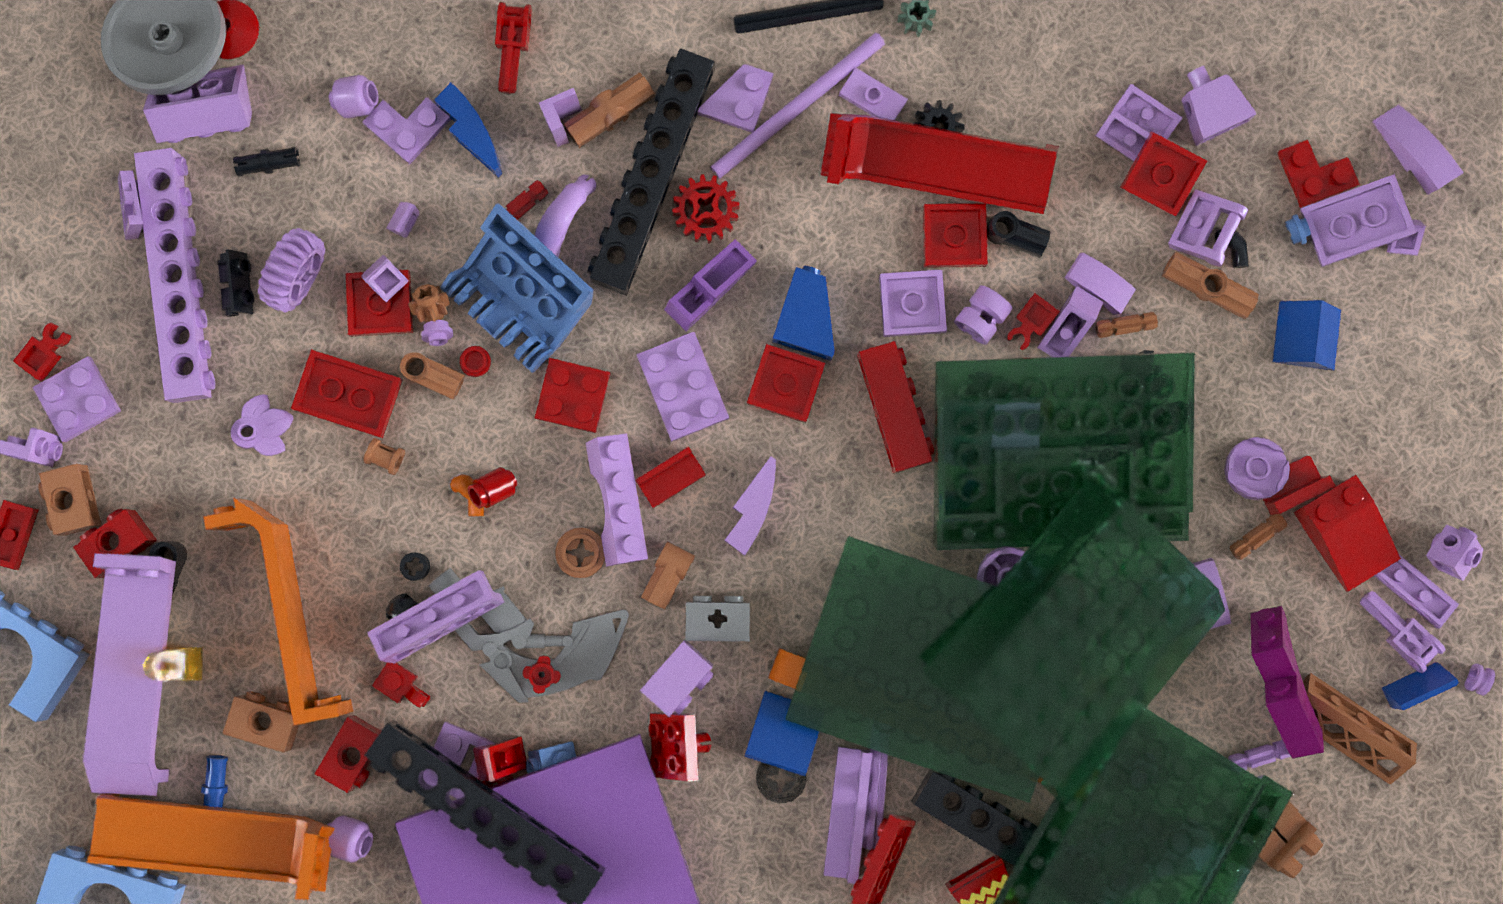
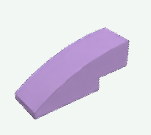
M1399 104L1372 121L1406 172L1412 171L1427 195L1464 173L1439 140Z
M773 457L768 459L733 507L743 516L724 541L744 556L755 541L771 502L776 469V460Z

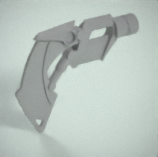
M449 568L428 586L434 594H437L457 583L460 579ZM503 586L492 591L501 594L504 603L481 615L495 633L478 634L470 623L455 630L472 651L483 650L484 654L491 661L479 665L518 703L529 702L527 699L529 697H539L561 692L589 679L601 680L617 650L629 613L623 609L573 622L571 635L531 634L534 625L531 619L527 620L504 593L505 588ZM621 618L617 632H615L612 619ZM511 640L513 646L517 649L565 646L559 655L551 659L550 662L554 670L560 672V681L552 683L542 694L535 693L529 679L523 677V669L526 666H532L538 662V659L517 654L505 646V643ZM539 672V677L545 676L544 672Z

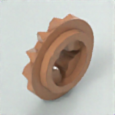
M574 528L567 531L556 545V561L561 570L571 577H590L602 568L605 561L601 537L596 532L587 528ZM581 539H583L585 550L594 552V556L584 557L581 567H579L577 556L568 554L567 550L578 549Z

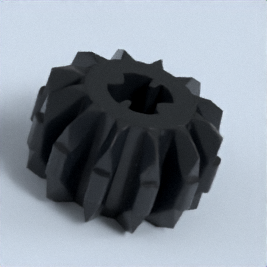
M937 100L935 109L930 103H926L923 107L924 112L917 111L915 114L917 122L913 124L934 127V125L940 122L944 125L941 129L963 132L965 129V125L958 122L962 118V112L951 113L954 108L953 103H950L946 109L943 108L941 100Z

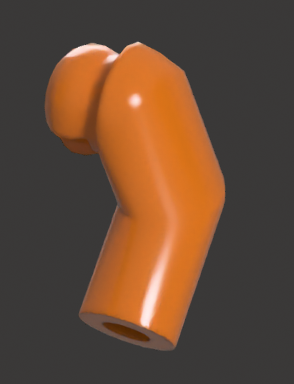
M464 474L454 477L450 483L451 489L454 493L459 492L468 500V516H484V507L481 509L477 508L472 503L468 494V486L472 485L474 479Z

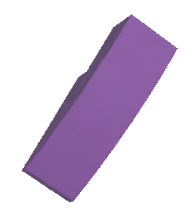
M735 239L698 271L691 281L668 301L664 310L687 331L754 266L757 260Z

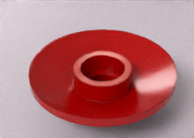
M238 0L218 1L217 3L223 12L225 22H230L219 58L235 59L241 57L253 48L258 39L259 22L257 16L248 5Z

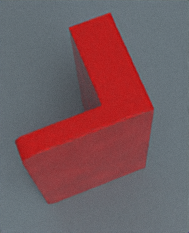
M687 447L635 481L654 509L706 476L690 447Z
M1307 455L1289 464V478L1283 489L1272 497L1263 499L1270 515L1281 514L1336 487L1331 476L1321 477L1311 456Z

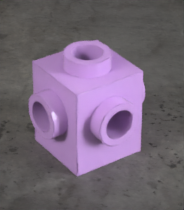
M1446 524L1442 532L1434 537L1431 548L1426 556L1435 568L1463 581L1471 568L1476 567L1481 561L1483 548L1476 539L1477 535L1465 527L1456 529Z

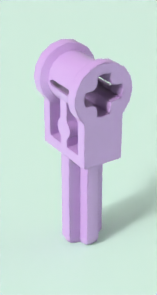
M1370 591L1362 597L1360 605L1391 634L1386 641L1416 671L1424 673L1427 670L1426 665L1437 654H1442L1445 651L1443 644L1414 618H1407L1404 621L1374 591Z

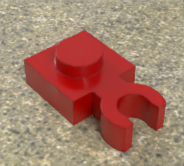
M1034 293L1016 316V319L1023 324L1012 329L1008 333L1007 339L1010 341L1015 334H1022L1025 341L1020 349L1022 351L1025 350L1030 344L1031 333L1035 332L1041 337L1060 311Z
M51 322L44 327L42 332L43 338L39 340L32 336L13 360L15 364L42 382L62 358L61 355L55 352L57 348L67 345L71 340V335L65 332L58 339H54V332L59 326Z

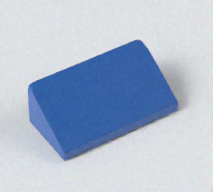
M1435 662L1427 666V670L1424 673L1416 671L1382 687V690L1391 708L1406 710L1457 686L1459 682L1441 664Z

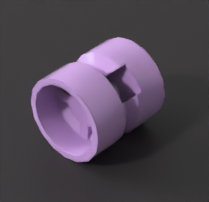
M980 285L969 300L971 306H965L954 320V323L960 330L969 333L972 336L971 338L986 345L997 331L995 324H1002L1013 308L1000 294L986 286Z

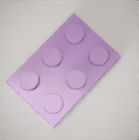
M1395 174L1301 208L1302 216L1306 218L1309 225L1310 237L1321 267L1417 233Z
M695 332L636 354L671 442L729 419Z

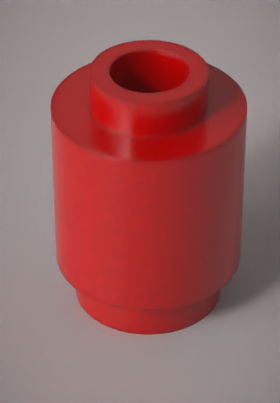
M498 467L474 479L472 485L468 486V494L472 503L477 508H490L515 494L517 480L510 470Z

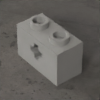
M693 596V602H686L685 641H749L750 603H743V596H724V602H712V596ZM716 609H720L721 614L727 616V621L722 622L721 627H715L714 622L709 621V615H714Z

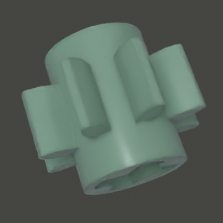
M912 0L909 5L906 2L901 3L900 9L903 14L898 15L897 22L905 24L904 34L911 30L916 32L917 37H920L923 28L931 31L933 23L929 19L935 17L936 10H930L928 6L929 0ZM912 12H917L918 16L922 17L921 20H917L916 16L912 15Z

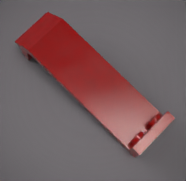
M830 113L820 175L827 176V183L839 185L845 179H860L1044 214L1059 146L1046 144V147L1043 148L869 115Z

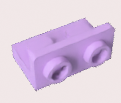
M36 428L30 429L27 440L8 436L7 441L0 440V454L53 467L54 461L60 459L63 451V445L60 443L59 436Z

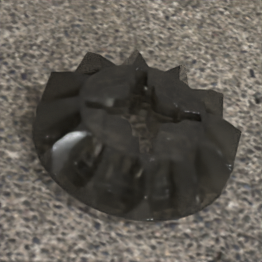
M761 762L757 769L756 782L759 791L767 800L778 804L793 802L803 793L807 782V774L802 776L785 770L786 775L795 778V780L786 781L784 787H782V792H779L777 781L767 777L777 775L781 768Z

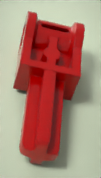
M499 2L495 45L497 49H502L498 91L501 93L514 94L516 92L520 51L528 52L532 19L531 5L526 4L525 7L506 6L505 2Z

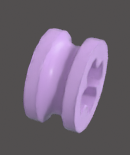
M1476 663L1470 668L1464 686L1467 690H1476L1477 694L1484 696L1493 686L1495 672L1490 668L1484 669L1482 665Z

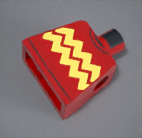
M993 855L945 883V886L959 904H1019L1004 862L997 855Z

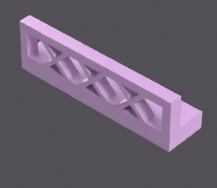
M478 570L367 633L380 661L395 664L503 604L504 600L501 594L492 591L484 572Z
M838 746L824 876L846 878L848 883L855 884L859 877L872 753L870 750Z

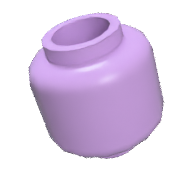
M363 75L337 79L333 83L332 91L329 93L331 107L337 110L344 118L369 115L379 101L375 84Z
M341 815L335 818L332 823L327 824L334 827V833L329 837L332 857L353 863L369 853L373 843V834L370 833V828L366 822Z

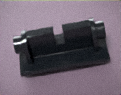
M227 249L225 250L226 253L220 254V259L217 260L220 283H229L228 288L221 289L222 311H225L227 317L238 316L239 313L254 314L253 303L255 298L250 284L251 263L248 260V254Z

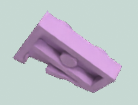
M743 64L699 107L698 115L754 132L773 78V73Z
M133 170L120 171L118 187L125 240L138 239L141 230H143L138 182L134 178Z

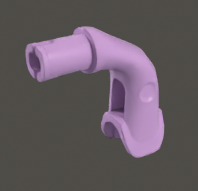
M583 174L576 182L565 186L563 191L547 208L535 230L534 236L557 257H559L561 245L574 215L586 202L587 196L596 189V181L592 177L586 181L589 177L588 175Z

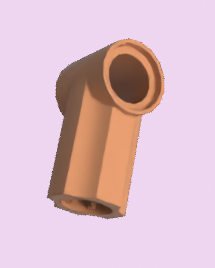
M417 352L408 353L402 358L400 363L401 373L411 382L420 384L452 400H455L465 379L464 374ZM414 360H421L424 363L423 372L417 376L410 375L408 370L410 363Z
M667 541L654 566L656 569L641 598L665 610L680 580L683 581L695 555Z

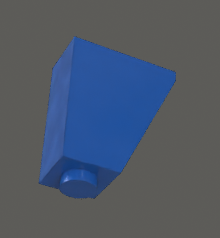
M804 265L802 269L796 267L772 342L831 361L835 350L826 276L820 275L821 271L811 266Z

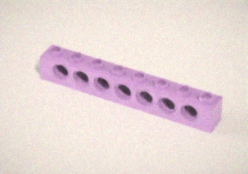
M172 148L134 153L164 398L172 403L212 398L211 390L215 389V378L213 372L208 371L207 359L211 358V347L208 340H204L203 328L207 327V316L205 311L200 309L199 297H203L204 291L201 280L196 278L195 267L200 265V259L197 249L192 247L191 239L192 236L196 235V228L193 219L189 218L187 207L192 205V197L189 188L185 187L184 176L188 175L187 162L184 157H181ZM170 178L168 188L160 191L162 181ZM173 208V217L168 221H164L165 212ZM177 239L178 245L176 249L168 252L169 242ZM181 269V278L177 282L172 283L171 277L173 272ZM185 299V309L180 313H176V304L180 300ZM188 330L190 333L188 341L180 344V334ZM192 360L194 365L192 372L184 375V364Z

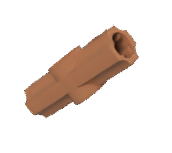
M639 72L613 91L608 89L597 95L590 102L588 108L564 123V128L580 148L605 130L612 131L614 129L612 126L621 120L625 122L629 118L630 113L654 98L655 93L646 78Z
M1178 252L1173 253L1163 270L1162 277L1193 292L1200 300L1210 301L1243 319L1248 318L1258 302V293L1229 279L1223 271L1209 269ZM1205 279H1211L1215 283V292L1207 290Z

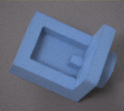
M573 741L528 751L529 759L526 760L527 773L529 774L576 757Z

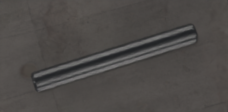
M823 0L736 15L733 22L736 33L740 34L881 10L884 7V0Z

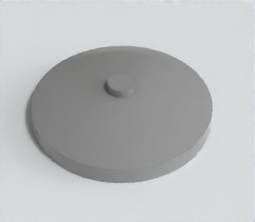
M117 0L109 10L102 27L101 50L108 68L121 82L137 92L150 95H166L179 92L201 80L220 57L226 37L224 15L216 0Z

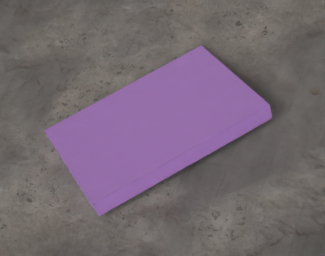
M640 734L491 787L605 867L602 877L583 904H700L685 856ZM465 797L456 799L452 802H454L455 804H463L465 801ZM485 807L477 808L476 816L478 820L483 823L491 822L492 814L490 810ZM428 809L395 822L422 904H566L557 897L558 891L548 884L546 887H542L530 878L531 873L522 866L515 868L503 859L504 854L495 847L493 849L484 847L476 840L478 835L468 828L465 831L457 828L449 821L451 816L441 809L439 812ZM512 826L503 828V836L506 840L513 842L519 839V833L516 828ZM533 845L529 848V853L533 859L543 860L546 858V852L543 847ZM560 864L556 867V873L560 878L568 879L573 876L570 866Z

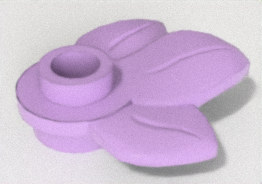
M266 394L255 396L244 404L241 418L235 421L231 427V438L237 446L244 449L254 448L265 456L280 454L285 451V446L279 436L289 429L293 421V415L281 409H270L269 399ZM243 428H251L253 434L249 437L242 436L241 430Z

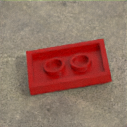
M311 349L291 409L383 438L403 379Z
M891 814L888 819H883L877 831V836L880 837L875 849H870L864 861V866L867 867L862 879L859 878L852 888L851 897H853V901L851 904H881L916 824L915 820L904 815Z

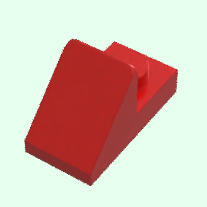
M522 736L473 748L480 780L495 781L526 768V755Z

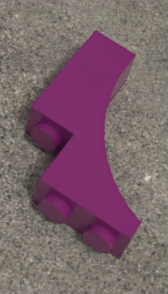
M1282 606L1265 608L1250 613L1251 655L1265 682V705L1291 758L1324 753L1323 730L1314 713L1299 672L1286 614Z

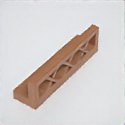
M1312 673L1304 679L1303 684L1310 703L1317 710L1316 717L1323 730L1324 741L1390 785L1416 764L1417 743ZM1325 724H1338L1343 727L1344 733H1331L1325 729ZM1351 742H1365L1371 747V751H1358L1352 747ZM1378 760H1392L1398 765L1389 772L1378 764Z

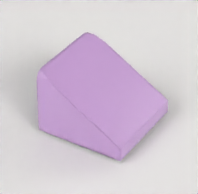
M400 202L387 229L403 238L408 237L420 214L419 210L411 203Z
M1412 219L1417 233L1387 244V253L1418 255L1426 226L1420 220Z
M382 255L361 275L363 280L385 302L392 298L409 281L385 255Z

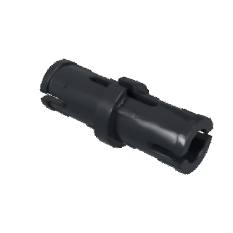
M296 146L275 151L262 149L257 154L233 157V163L238 165L234 166L237 176L263 171L270 174L274 173L273 170L301 166L300 159L296 157L299 156Z

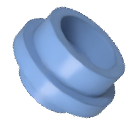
M1297 214L1292 215V219L1285 221L1287 230L1291 234V241L1293 245L1299 242L1302 245L1306 244V237L1311 235L1306 218L1299 219Z

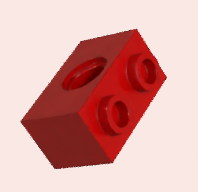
M121 508L112 512L106 517L107 522L98 529L95 527L86 531L80 536L81 542L73 547L94 578H105L104 569L93 567L95 554L137 556L157 541L136 510H123ZM116 533L119 543L115 549H112L109 540Z
M355 715L347 717L314 774L346 793L353 791L355 787L360 789L370 775V771L366 770L371 760L364 755L381 730ZM350 747H355L359 750L361 757L358 763H353L348 759L347 752Z

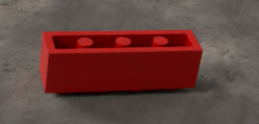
M893 341L859 351L857 358L893 474L932 462L931 456L935 455L931 438H925L922 426L926 424L921 407L916 408L912 396L916 395V389L912 378H906L903 366L907 365V360L903 348H897L896 342Z

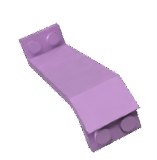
M95 554L93 567L104 569L105 578L83 756L92 793L157 796L158 783L168 782L169 769H158L156 767L155 746L176 562L163 557Z

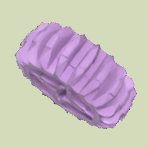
M300 228L292 229L283 235L282 240L278 241L275 249L271 251V255L265 261L266 265L261 271L262 276L258 281L260 300L269 307L285 313L299 306L321 269L325 254L324 242L315 234Z

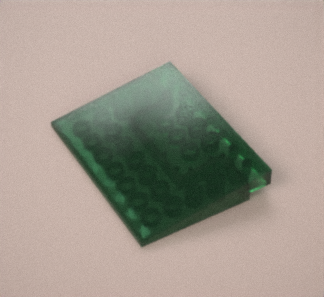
M1195 353L935 361L933 545L936 550L987 549L1004 546L1039 547L1189 541V512H1193Z
M847 536L785 720L1030 803L1095 619Z

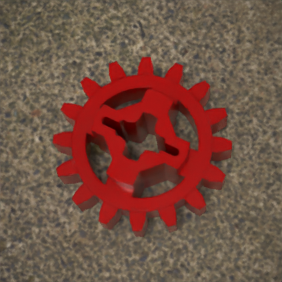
M701 174L700 182L697 183L692 178H689L688 188L682 185L679 186V192L682 197H673V203L679 206L672 209L673 216H680L675 222L677 228L685 226L684 236L687 237L694 233L695 242H699L701 236H706L707 242L711 243L713 235L722 240L723 230L732 232L733 226L730 221H738L739 218L738 214L732 212L739 209V202L731 201L736 197L735 190L727 192L728 182L724 181L720 185L717 184L716 175H713L711 181H706L704 174ZM701 190H711L709 193H698ZM722 199H724L727 206L726 215L718 208ZM686 203H689L694 210L689 219L685 213ZM710 203L712 212L705 211L702 214L700 205L707 206ZM712 223L715 225L711 228H701L702 224Z

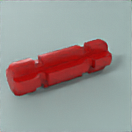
M540 181L533 182L528 187L529 191H522L505 206L506 210L517 220L536 205V200L540 202L548 195L547 189Z

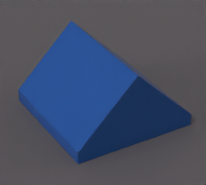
M1322 300L1280 301L1272 362L1335 371L1341 309Z

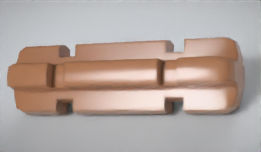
M1149 312L1143 313L1141 316L1136 314L1112 319V321L1110 319L1099 320L1095 324L1097 336L1103 338L1110 337L1113 333L1116 336L1139 332L1141 329L1143 331L1153 330L1158 327L1156 313Z
M1281 514L1271 515L1266 519V523H1260L1242 537L1243 540H1237L1229 548L1233 556L1238 560L1244 559L1251 554L1250 550H1256L1274 537V533H1279L1285 529L1287 522Z

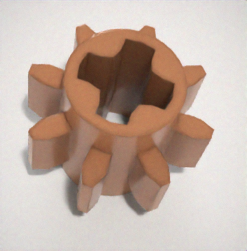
M422 285L411 294L413 301L408 304L412 315H417L419 322H435L448 314L446 306L450 305L447 293L441 292L439 286Z

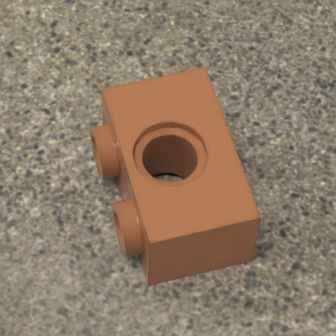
M72 464L39 473L41 480L38 485L39 493L42 499L46 501L48 513H46V523L49 529L53 531V535L66 536L102 526L88 465ZM70 493L73 502L67 509L64 505V498Z
M247 691L246 695L234 696L222 734L283 753L292 749L299 725H293L289 702L277 700L276 704L265 701V695L252 691ZM261 712L267 713L270 717L271 722L267 729L263 728L259 723Z

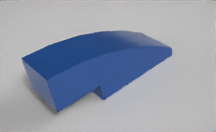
M450 82L434 99L437 106L455 122L448 130L453 138L499 178L502 174L499 157L486 127L467 98Z

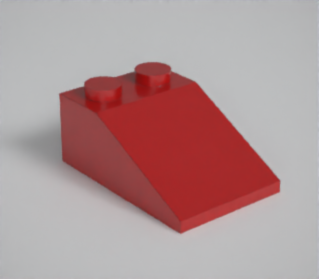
M1357 475L1346 479L1336 487L1293 512L1346 592H1349L1401 559L1375 501Z

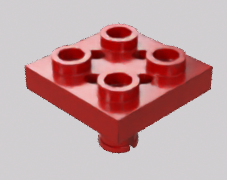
M664 712L650 713L648 728L652 749L650 763L656 778L685 782L697 781V753H707L710 751L711 744H700L701 742L711 741L709 734L706 732L696 734L695 714L678 715L677 713H672L670 716H667Z

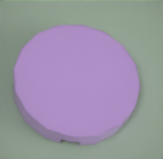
M1254 437L1243 440L1235 445L1226 457L1224 472L1228 484L1234 492L1247 499L1262 500L1272 497L1283 489L1289 478L1290 466L1283 454L1284 451L1279 445L1269 439Z

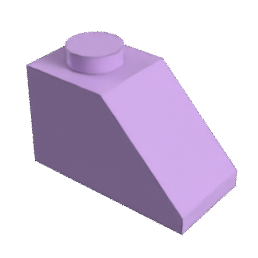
M1076 286L1037 348L1064 364L1095 322L1103 301Z

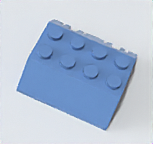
M498 203L480 227L485 232V235L464 266L449 273L440 289L446 292L450 298L455 296L453 301L459 306L465 303L478 290L483 296L471 306L468 314L473 319L479 315L476 322L496 340L505 333L499 342L504 348L512 344L522 332L526 334L529 338L516 349L513 356L517 360H521L536 346L522 362L533 373L560 347L590 307L594 290Z

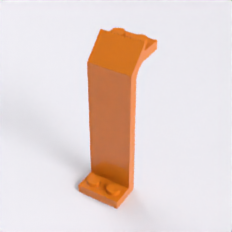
M233 497L235 508L233 506H225L213 509L214 515L203 517L205 529L228 531L253 526L260 535L293 725L338 717L353 712L351 699L342 701L341 695L320 700L318 698L288 525L251 500Z
M101 793L96 798L97 807L90 855L88 856L87 863L286 882L297 886L295 899L309 900L312 891L325 892L331 856L329 837L334 833V827L305 816L119 797L120 794Z

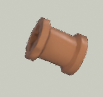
M374 438L365 452L364 463L369 465L373 463L387 469L389 474L395 475L405 456V449H394L382 444L381 440Z

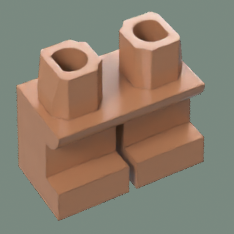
M1279 798L1261 818L1265 823L1258 821L1240 842L1268 867L1277 872L1280 871L1293 879L1303 867L1293 855L1301 848L1307 855L1312 857L1323 847V843L1314 833L1317 829L1306 821L1298 812L1299 810L1290 801Z

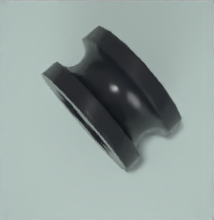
M409 553L400 562L401 574L411 581L425 578L430 570L428 558L421 553ZM416 557L419 558V563H423V570L417 571L416 575L413 576L411 575V570H407V563L413 562Z

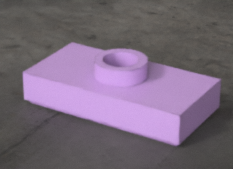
M856 67L839 92L840 97L868 114L896 120L908 100Z

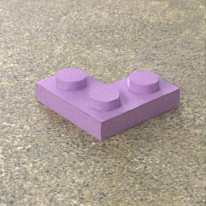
M426 97L407 119L382 100L362 123L407 163L411 164L448 124L451 118Z

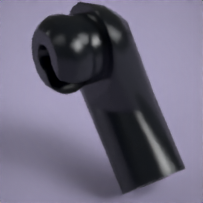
M1218 229L1215 232V241L1222 229ZM1235 230L1228 244L1232 251L1233 268L1249 267L1247 242Z

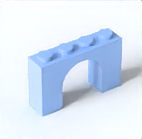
M0 591V630L8 628L21 634L28 642L32 652L31 670L9 706L34 722L48 720L90 654L82 650L84 644L77 639L69 636L65 639L56 633L58 628L52 623L43 619L38 622L30 617L31 610L24 605L16 602L12 605L3 599L5 594Z
M67 846L66 849L52 853L36 904H80L84 893L92 884L106 883L122 890L131 904H180L186 885L178 883V877L174 875L160 873L158 876L148 874V869L87 863L88 855H85L86 850L84 848Z

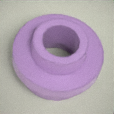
M444 320L425 323L423 326L424 331L421 333L422 340L431 346L445 345L448 339L453 337L452 328Z

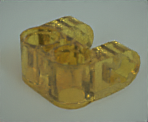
M166 647L165 651L152 652L144 660V672L148 678L157 681L203 680V647ZM165 662L164 669H156L157 663Z

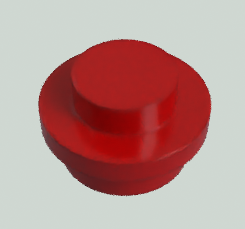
M480 346L468 347L460 356V367L468 376L481 377L491 367L490 354Z

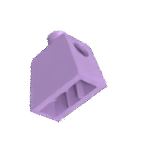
M1204 66L1187 74L1194 89L1189 91L1181 100L1196 146L1247 123L1256 115L1253 107L1229 75L1226 74L1211 81Z

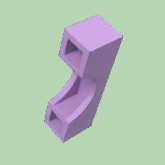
M627 433L594 438L586 442L590 473L596 478L604 501L605 523L601 540L606 567L648 559Z

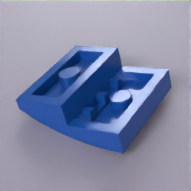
M765 691L744 757L806 776L825 710Z

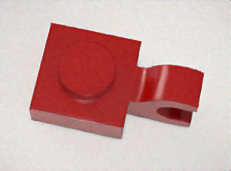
M387 662L372 684L374 688L396 703H401L403 698L406 697L412 704L421 708V706L424 707L431 697L413 685L418 676L399 663Z

